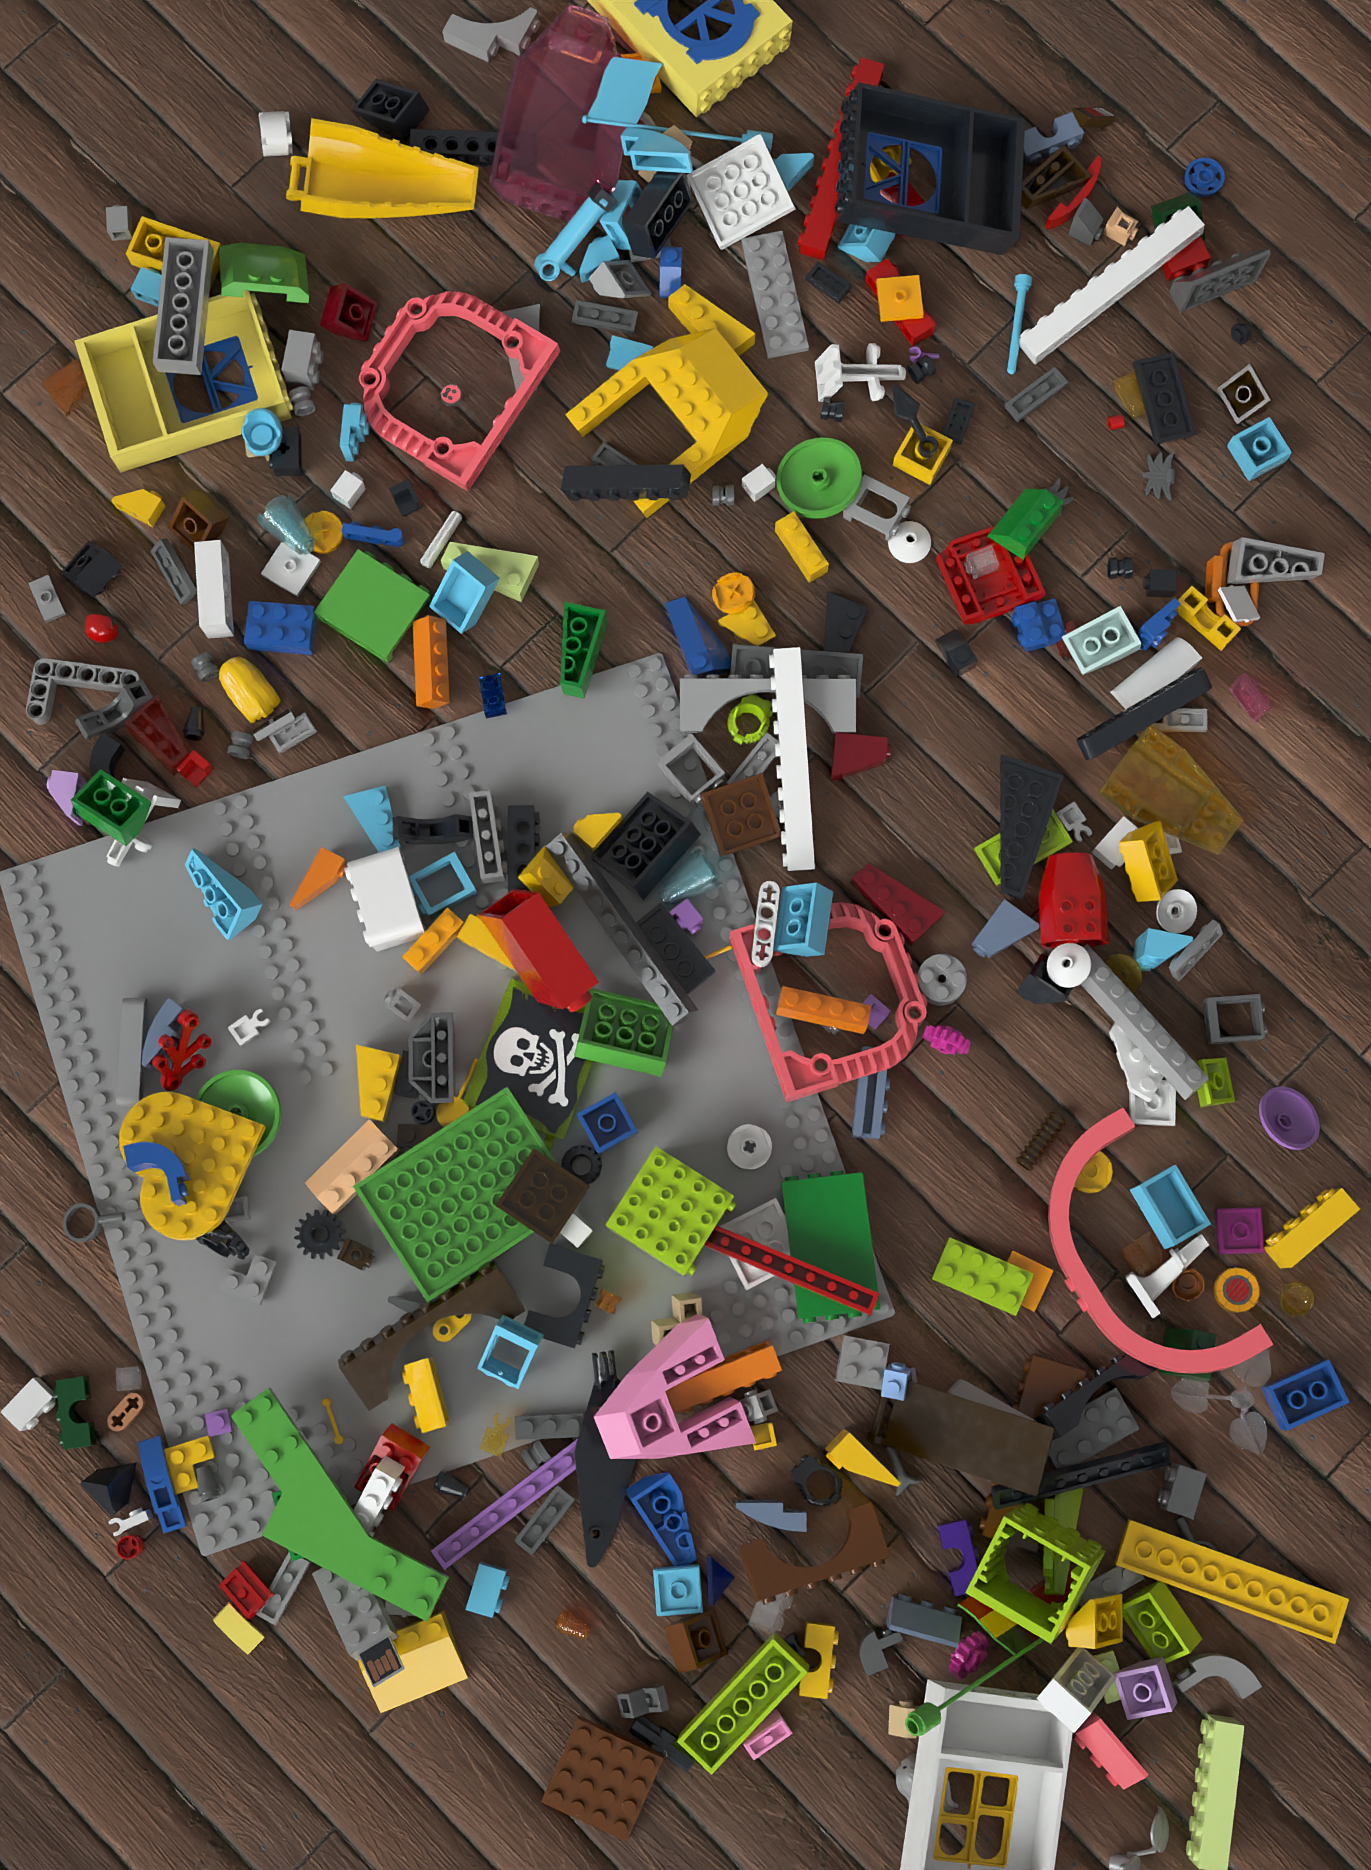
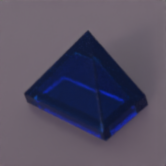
M706 1555L709 1605H714L735 1577L712 1555Z

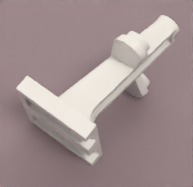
M870 343L867 346V364L841 363L839 345L831 344L815 361L818 401L823 402L824 398L830 399L843 386V382L868 381L871 400L878 401L884 397L885 392L884 387L880 385L879 381L904 380L906 370L901 365H877V359L880 356V346H877L876 343Z
M122 779L121 783L151 801L147 817L154 805L179 807L180 799L147 781ZM139 835L127 846L115 839L106 856L108 858L107 862L113 866L120 867L133 842L136 844L135 848L145 853H147L148 849L152 848L153 844Z
M1202 1234L1195 1237L1181 1250H1178V1248L1171 1249L1169 1253L1172 1257L1149 1276L1139 1277L1133 1271L1125 1275L1152 1318L1160 1314L1153 1301L1209 1246Z

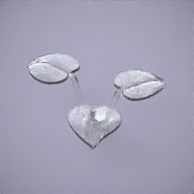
M1268 1348L1254 1357L1233 1366V1373L1237 1377L1242 1378L1241 1385L1243 1390H1235L1231 1396L1208 1394L1209 1384L1207 1381L1203 1383L1182 1378L1172 1387L1171 1396L1175 1403L1190 1413L1206 1411L1208 1408L1207 1398L1230 1400L1234 1407L1242 1409L1240 1412L1241 1418L1234 1419L1230 1425L1229 1432L1232 1441L1242 1449L1259 1455L1263 1453L1267 1440L1266 1423L1257 1412L1252 1411L1245 1415V1412H1248V1408L1254 1403V1396L1249 1391L1246 1383L1251 1387H1260L1269 1380L1271 1364Z

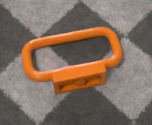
M1228 542L1220 549L1219 556L1215 555L1207 561L1204 596L1208 599L1207 604L1216 602L1217 616L1223 617L1226 615L1232 620L1231 616L1226 614L1224 610L1225 604L1218 592L1220 587H1226L1228 553L1232 550L1233 542ZM1250 583L1249 596L1257 610L1259 583ZM1244 621L1234 623L1238 626H1248L1252 624L1253 621H1249L1247 623H1245Z

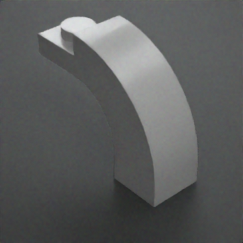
M1203 1653L1189 1658L1187 1661L1192 1669L1186 1668L1176 1675L1177 1679L1173 1681L1178 1690L1185 1692L1204 1678L1210 1676L1223 1677L1241 1699H1245L1262 1687L1255 1675L1245 1665L1232 1657L1220 1653Z

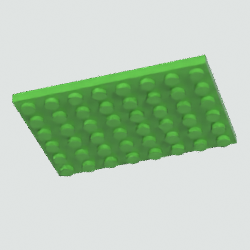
M508 1087L353 1186L427 1302L476 1271L484 1263L490 1262L533 1233V1231L495 1205L533 1148L556 1163V1161Z

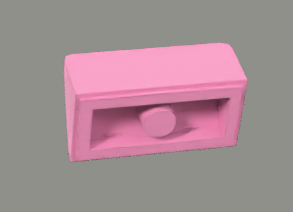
M774 1709L750 1733L742 1744L753 1760H755L793 1733L778 1709Z

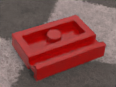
M242 1561L238 1568H235L219 1584L221 1589L247 1619H252L267 1603V1600L275 1595L246 1561Z

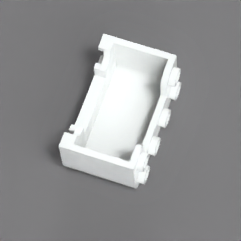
M399 847L347 862L348 867L344 868L348 881L350 880L351 885L354 886V888L350 889L353 900L359 903L360 909L357 910L360 923L364 922L366 930L363 931L365 941L369 944V947H373L377 952L417 940L426 931L417 907L408 871L404 865L406 864L405 858Z

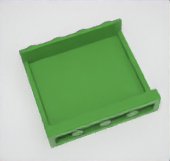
M358 549L314 613L319 620L389 664L393 658V650L427 602L431 603L432 599L429 590L424 586L418 585L417 587L411 583L412 580L405 574L401 573L398 575L389 564L385 562L381 564L376 561V557L370 552H362Z

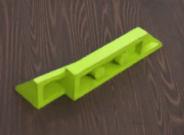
M1083 1488L1056 1494L1055 1499H1045V1517L1050 1515L1059 1520V1525L1064 1528L1071 1527L1076 1530ZM1044 1545L1043 1573L1045 1576V1594L1064 1595L1070 1560L1061 1561L1062 1555Z

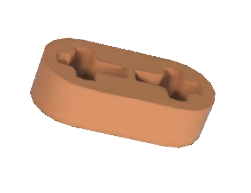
M130 1393L125 1396L108 1416V1427L113 1431H122L128 1428L144 1409L146 1404L144 1396L140 1393ZM130 1398H138L137 1404L139 1407H133L128 1411L127 1409L131 1405ZM125 1413L126 1415L121 1420L124 1424L115 1426L116 1420L114 1417H120Z

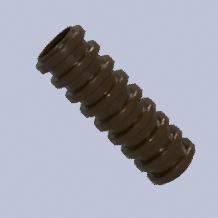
M1049 1112V1117L1044 1119L1045 1123H1041V1128L1036 1130L1037 1134H1033V1139L1028 1141L1029 1145H1025L1024 1152L1021 1151V1156L1016 1158V1162L1028 1171L1033 1170L1032 1166L1038 1163L1037 1159L1040 1160L1042 1158L1041 1154L1046 1152L1045 1148L1050 1147L1049 1143L1054 1141L1053 1137L1058 1136L1057 1132L1062 1130L1061 1126L1066 1125L1065 1120L1055 1112Z

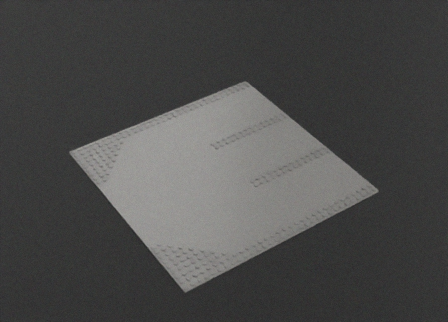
M661 653L593 674L584 699L563 694L560 685L145 823L138 835L152 843V848L148 849L147 853L137 850L135 848L136 844L133 842L120 867L113 866L107 862L108 858L106 856L115 839L111 836H106L0 871V886L97 1209L101 1215L124 1212L126 1216L125 1221L102 1224L169 1448L208 1436L205 1414L229 1408L231 1416L260 1393L271 1387L350 1505L358 1503L362 1492L355 1489L354 1486L380 1437L391 1423L431 1446L410 1484L436 1476L440 1471H451L539 1440H516L515 1416L584 1413L585 1416L595 1381L592 1353H597L599 1359L600 1352L605 1351L608 1357V1351L614 1350L617 1378L622 1381L656 1346L652 1340L651 1320L673 1317V1294L694 1292L701 1297L702 1316L709 1318L723 1357L766 1340L772 1343L776 1355L780 1356L894 1315L895 1311L874 1251L873 1256L880 1309L873 1310L870 1316L862 1313V1316L848 1318V1313L839 1314V1319L826 1320L825 1316L816 1317L817 1322L803 1323V1319H797L795 1288L791 1282L773 1276L745 1290L729 1256L705 1246L693 1263L694 1266H697L694 1274L691 1276L687 1273L683 1277L606 1226V1223L655 1146L734 1195L733 1201L737 1203L731 1214L725 1212L717 1225L719 1227L774 1198L777 1199L785 1215L781 1182L785 1181V1177L798 1176L799 1180L808 1179V1174L821 1173V1177L830 1176V1172L841 1170L846 1174L818 1093L786 1103L732 948L707 959L716 970V973L688 994L698 1008V1011L683 1023L673 1025L667 1060L661 1077L586 1059L578 1078L576 1105L566 1121L559 1127L556 1134L548 1132L544 1124L526 1115L559 1166H561L562 1158L566 1151L573 1146L587 1145L596 1151L576 1114L614 1092L617 1093L638 1131L637 1135L599 1155L602 1161L600 1176L589 1185L590 1188L573 1212L575 1216L594 1232L579 1249L561 1233L553 1242V1245L603 1260L602 1265L605 1266L602 1279L597 1278L595 1287L599 1288L595 1301L590 1300L588 1309L592 1311L588 1323L584 1322L581 1331L585 1332L581 1345L577 1344L574 1349L542 1339L529 1370L517 1389L507 1386L503 1381L487 1376L477 1369L495 1326L499 1321L498 1319L486 1315L473 1314L470 1322L448 1342L438 1341L434 1337L433 1326L437 1322L435 1321L417 1332L403 1346L390 1372L388 1381L389 1399L368 1411L339 1369L338 1359H340L344 1352L359 1347L363 1340L369 1337L373 1338L380 1333L382 1328L387 1325L392 1326L407 1313L389 1303V1296L421 1303L426 1301L358 1194L336 1216L335 1221H342L339 1228L345 1230V1233L341 1234L344 1242H339L338 1246L342 1249L346 1238H350L373 1249L372 1255L375 1258L370 1268L366 1267L362 1271L337 1259L341 1249H334V1256L332 1257L325 1254L324 1260L320 1259L319 1254H317L316 1259H311V1252L308 1255H303L305 1248H297V1245L301 1242L294 1239L295 1236L299 1235L295 1227L302 1226L299 1219L306 1220L307 1212L314 1216V1210H319L320 1215H322L324 1210H327L328 1217L332 1215L307 1187L305 1182L369 1120L361 1116L356 1045L399 1054L402 1057L403 1050L409 1051L408 1037L429 1013L453 1012L455 1032V1097H458L474 1059H478V1063L462 1097L470 1111L477 1106L475 1105L486 1082L488 1070L486 1051L492 1036L508 1014L513 987L522 991V998L523 993H525V999H528V995H533L516 971L463 943L457 937L422 975L402 958L417 940L378 952L373 947H369L363 935V931L366 930L364 922L360 923L357 910L360 909L358 901L354 902L350 890L354 886L351 885L350 880L348 881L346 874L343 878H339L337 883L299 910H294L289 904L321 847L341 856L347 862L379 853L343 798L346 795L386 786L394 817L437 819L454 814L472 816L468 793L491 790L493 797H497L499 810H495L496 819L500 818L502 831H499L498 835L499 840L503 839L505 853H501L502 861L507 862L508 868V805H534L536 812H539L540 825H536V833L540 834V846H536L537 855L544 846L549 844L560 833H573L574 824L580 818L584 819L587 815L620 813L622 819H624L648 791L692 821L701 834L644 900L628 890L592 858L591 860L636 922L659 903L670 912L687 898L703 918V923L701 924L702 928L694 935L686 929L684 932L703 956L731 945L729 939L730 931L755 924L756 917L733 853L723 857L719 855L702 801L698 804L694 802L690 805L657 765L658 759L690 735V733H680V702ZM693 749L669 767L691 794L707 783L699 756ZM521 825L518 832L525 834L530 830V827L528 825ZM474 828L472 839L455 843L420 845L406 844L405 841L400 840L401 851L406 862L404 865L407 868L408 876L453 852L456 853L478 893L450 909L464 923L469 914L474 916L477 913L480 914L508 893V874L504 875L505 881L483 884L479 869ZM579 841L581 846L584 848V850L590 857L593 854V852L588 847H586L581 841ZM522 846L518 850L520 855H527L530 852V848L527 846ZM196 848L250 888L263 904L256 920L231 940H227L215 926L212 920L215 916L210 906H205L203 902L205 896L201 888H196L185 866L191 849ZM451 863L417 882L431 908L465 889ZM525 868L520 869L518 875H520ZM574 887L561 904L549 908L599 981L592 988L656 1003ZM418 895L414 897L421 914L423 925H425L427 930L440 915L433 919L428 914L424 916L418 906L421 901ZM770 961L755 976L762 996H766L770 1008L767 1010L769 1016H773L777 1026L775 1033L782 1053L791 1050L805 1057L792 1019L776 1015L781 988ZM395 987L401 989L421 1004L409 1023L383 1006L385 995ZM123 998L148 999L147 1034L160 1008L168 998H171L183 1008L191 1009L199 1017V1024L195 1029H192L187 1047L195 1042L201 1034H206L212 1039V1044L209 1048H200L193 1054H201L206 1059L204 1067L191 1070L183 1077L180 1087L174 1091H166L162 1087V1073L158 1069L154 1072L145 1067L143 1098L159 1092H175L195 1099L207 1081L222 1072L230 1070H246L258 1074L273 1086L279 1096L282 1108L279 1131L273 1142L263 1152L252 1157L235 1195V1198L249 1197L251 1220L227 1222L250 1249L248 1256L244 1260L239 1259L237 1254L235 1256L230 1254L228 1258L223 1257L206 1247V1245L200 1244L196 1239L175 1240L168 1238L156 1231L148 1223L142 1212L140 1191L144 1178L127 1168L119 1147L120 1128L125 1116L132 1108L118 1107L116 1102L121 1005ZM585 1006L575 1012L584 1013ZM262 1009L264 1013L259 1016V1021H264L268 1018L271 1022L265 1027L259 1026L256 1028L260 1034L241 1047L228 1027L245 1015L249 1019L253 1018L254 1012ZM183 1026L179 1029L178 1033H182ZM193 1055L182 1063L181 1068L190 1061ZM168 1056L166 1058L168 1060L167 1066L171 1069L173 1061ZM418 1092L417 1099L393 1094L386 1123L370 1119L396 1146L398 1124L442 1126L436 1116L439 1103H430L435 1109V1117L430 1123L420 1124L413 1119L411 1115L413 1104L420 1100L429 1102L420 1092ZM745 1124L761 1127L769 1134L772 1142L769 1159L763 1166L754 1170L739 1168L730 1160L727 1152L730 1135L736 1128ZM746 1141V1146L743 1150L753 1153V1148L756 1147L755 1143L751 1144L749 1141ZM398 1147L401 1150V1152L394 1159L401 1156L411 1148ZM585 1156L575 1158L572 1163L573 1171L578 1175L587 1174L591 1169V1161ZM322 1228L315 1232V1239L320 1241L325 1236ZM534 1232L489 1262H496L522 1302L525 1312L513 1320L523 1325L529 1310L555 1318L565 1317L577 1308L581 1296L580 1287L571 1275L543 1266L551 1243ZM355 1251L353 1258L355 1260L360 1258V1252ZM255 1254L278 1262L261 1305L217 1290L225 1268L247 1275ZM459 1314L456 1316L458 1318H463L464 1314ZM442 1326L440 1328V1333L442 1335H446L448 1333V1328L446 1326ZM499 1336L491 1356L521 1371L530 1350ZM433 1357L451 1425L422 1433L421 1429H417L414 1416L417 1413L415 1406L411 1407L408 1393H411L409 1384H405L402 1371L405 1370L404 1365ZM324 1398L331 1400L330 1407L339 1434L344 1438L342 1444L338 1445L334 1442L335 1434L327 1409L322 1404ZM232 1417V1432L210 1436L216 1458L194 1464L195 1470L203 1466H210L211 1472L221 1489L219 1491L220 1497L202 1502L201 1497H198V1488L182 1492L200 1553L203 1556L262 1537V1533L275 1509L272 1493L280 1491Z

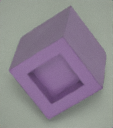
M872 994L862 1003L871 1005L868 1025L874 1030L878 1028L891 1012Z

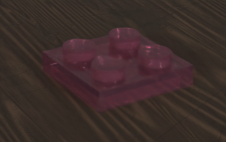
M1246 672L1239 676L1229 688L1254 723L1262 719L1272 708L1267 695L1259 691L1255 679L1248 676Z

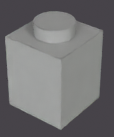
M123 205L106 207L107 232L111 240L132 239V215L128 207Z

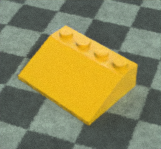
M845 1429L824 1448L828 1452L825 1456L839 1470L843 1466L848 1471L896 1487L901 1484Z
M445 1611L431 1615L428 1621L421 1619L396 1629L399 1637L392 1641L405 1669L378 1686H372L361 1660L358 1661L361 1672L380 1713L468 1678Z

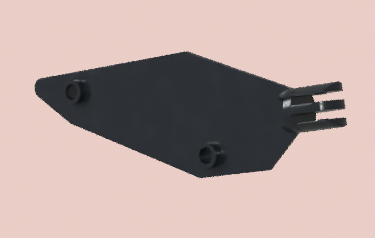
M614 1350L608 1351V1357L605 1351L600 1352L599 1359L597 1353H592L595 1381L574 1450L587 1565L592 1568L597 1566L613 1539L627 1492L626 1489L628 1488L636 1459H610L594 1416L599 1411V1407L603 1406L621 1383L617 1378ZM598 1529V1534L592 1536V1531Z

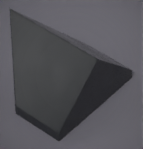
M136 1463L98 1469L84 1479L80 1485L112 1517L129 1502Z

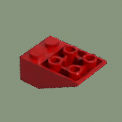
M391 1423L380 1437L354 1488L363 1493L375 1468L386 1455L405 1467L400 1476L402 1483L397 1491H393L390 1495L393 1497V1500L388 1509L394 1511L431 1446Z

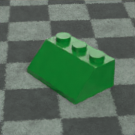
M1025 489L988 534V537L1024 560L1060 515L1064 501L1046 489Z
M101 769L71 799L77 815L125 846L141 832L151 806V801Z

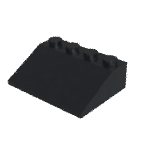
M647 791L590 857L628 890L644 900L701 834L692 821Z

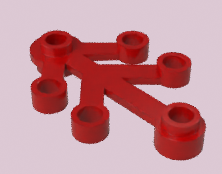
M191 1009L184 1010L178 1017V1022L183 1026L177 1050L174 1047V1040L169 1035L164 1034L158 1040L159 1046L167 1052L173 1061L171 1069L167 1066L168 1060L163 1055L155 1056L152 1061L153 1066L162 1073L161 1084L166 1091L178 1089L185 1075L194 1068L201 1069L206 1064V1059L201 1054H193L200 1048L207 1049L210 1047L212 1039L208 1035H199L196 1041L187 1047L192 1029H195L199 1024L198 1015ZM193 1055L190 1061L181 1068L182 1063Z

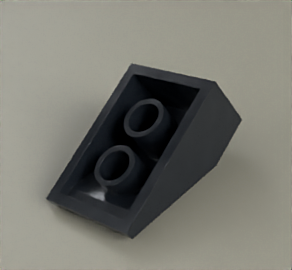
M375 79L352 108L354 113L385 133L404 141L410 137L411 129H416L430 111L418 91L379 79Z

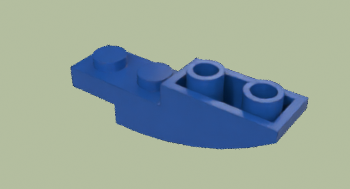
M161 1435L138 1442L148 1492L154 1512L158 1514L163 1533L186 1527L187 1521L179 1496L175 1493Z

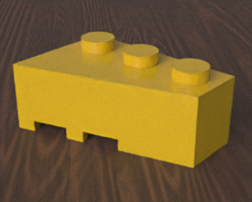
M356 1045L361 1116L386 1123L402 1057L399 1054Z

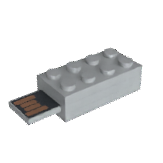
M323 1567L312 1573L349 1656L357 1661L361 1660L372 1686L376 1687L403 1671L405 1667L392 1641L399 1636L381 1597Z

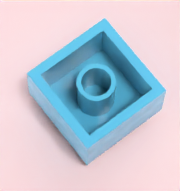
M1270 417L1236 434L1227 445L1248 481L1285 463L1292 453Z

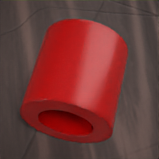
M1122 414L1107 418L1110 430L1124 427Z

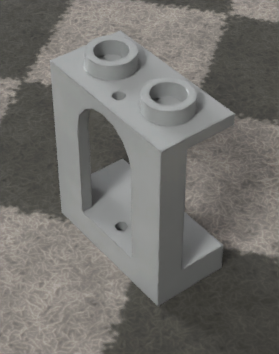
M864 474L860 491L854 501L843 510V518L850 522L854 518L886 535L885 540L889 541L892 535L895 536L897 534L902 517L906 518L910 512V497ZM869 490L894 502L897 506V513L890 519H884L861 508L860 505Z

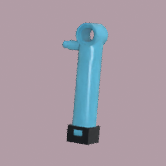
M597 181L588 191L589 197L545 253L536 257L534 265L543 280L552 281L556 279L560 269L570 276L575 275L576 271L565 261L605 211L609 213L617 203L614 195ZM551 264L550 268L543 270L544 266Z

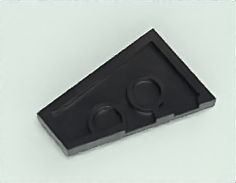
M827 592L824 651L850 653L866 613V606Z

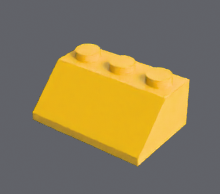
M1156 821L1128 832L1121 839L1119 850L1123 854L1125 870L1129 874L1131 890L1135 894L1136 901L1161 900L1178 881L1161 821Z
M433 1357L404 1365L405 1370L402 1371V1376L405 1384L410 1386L411 1393H408L411 1407L415 1406L417 1415L414 1416L416 1428L421 1429V1432L424 1433L451 1425Z
M1117 1593L1090 1599L1068 1622L1066 1628L1068 1646L1097 1649L1123 1642L1122 1594Z

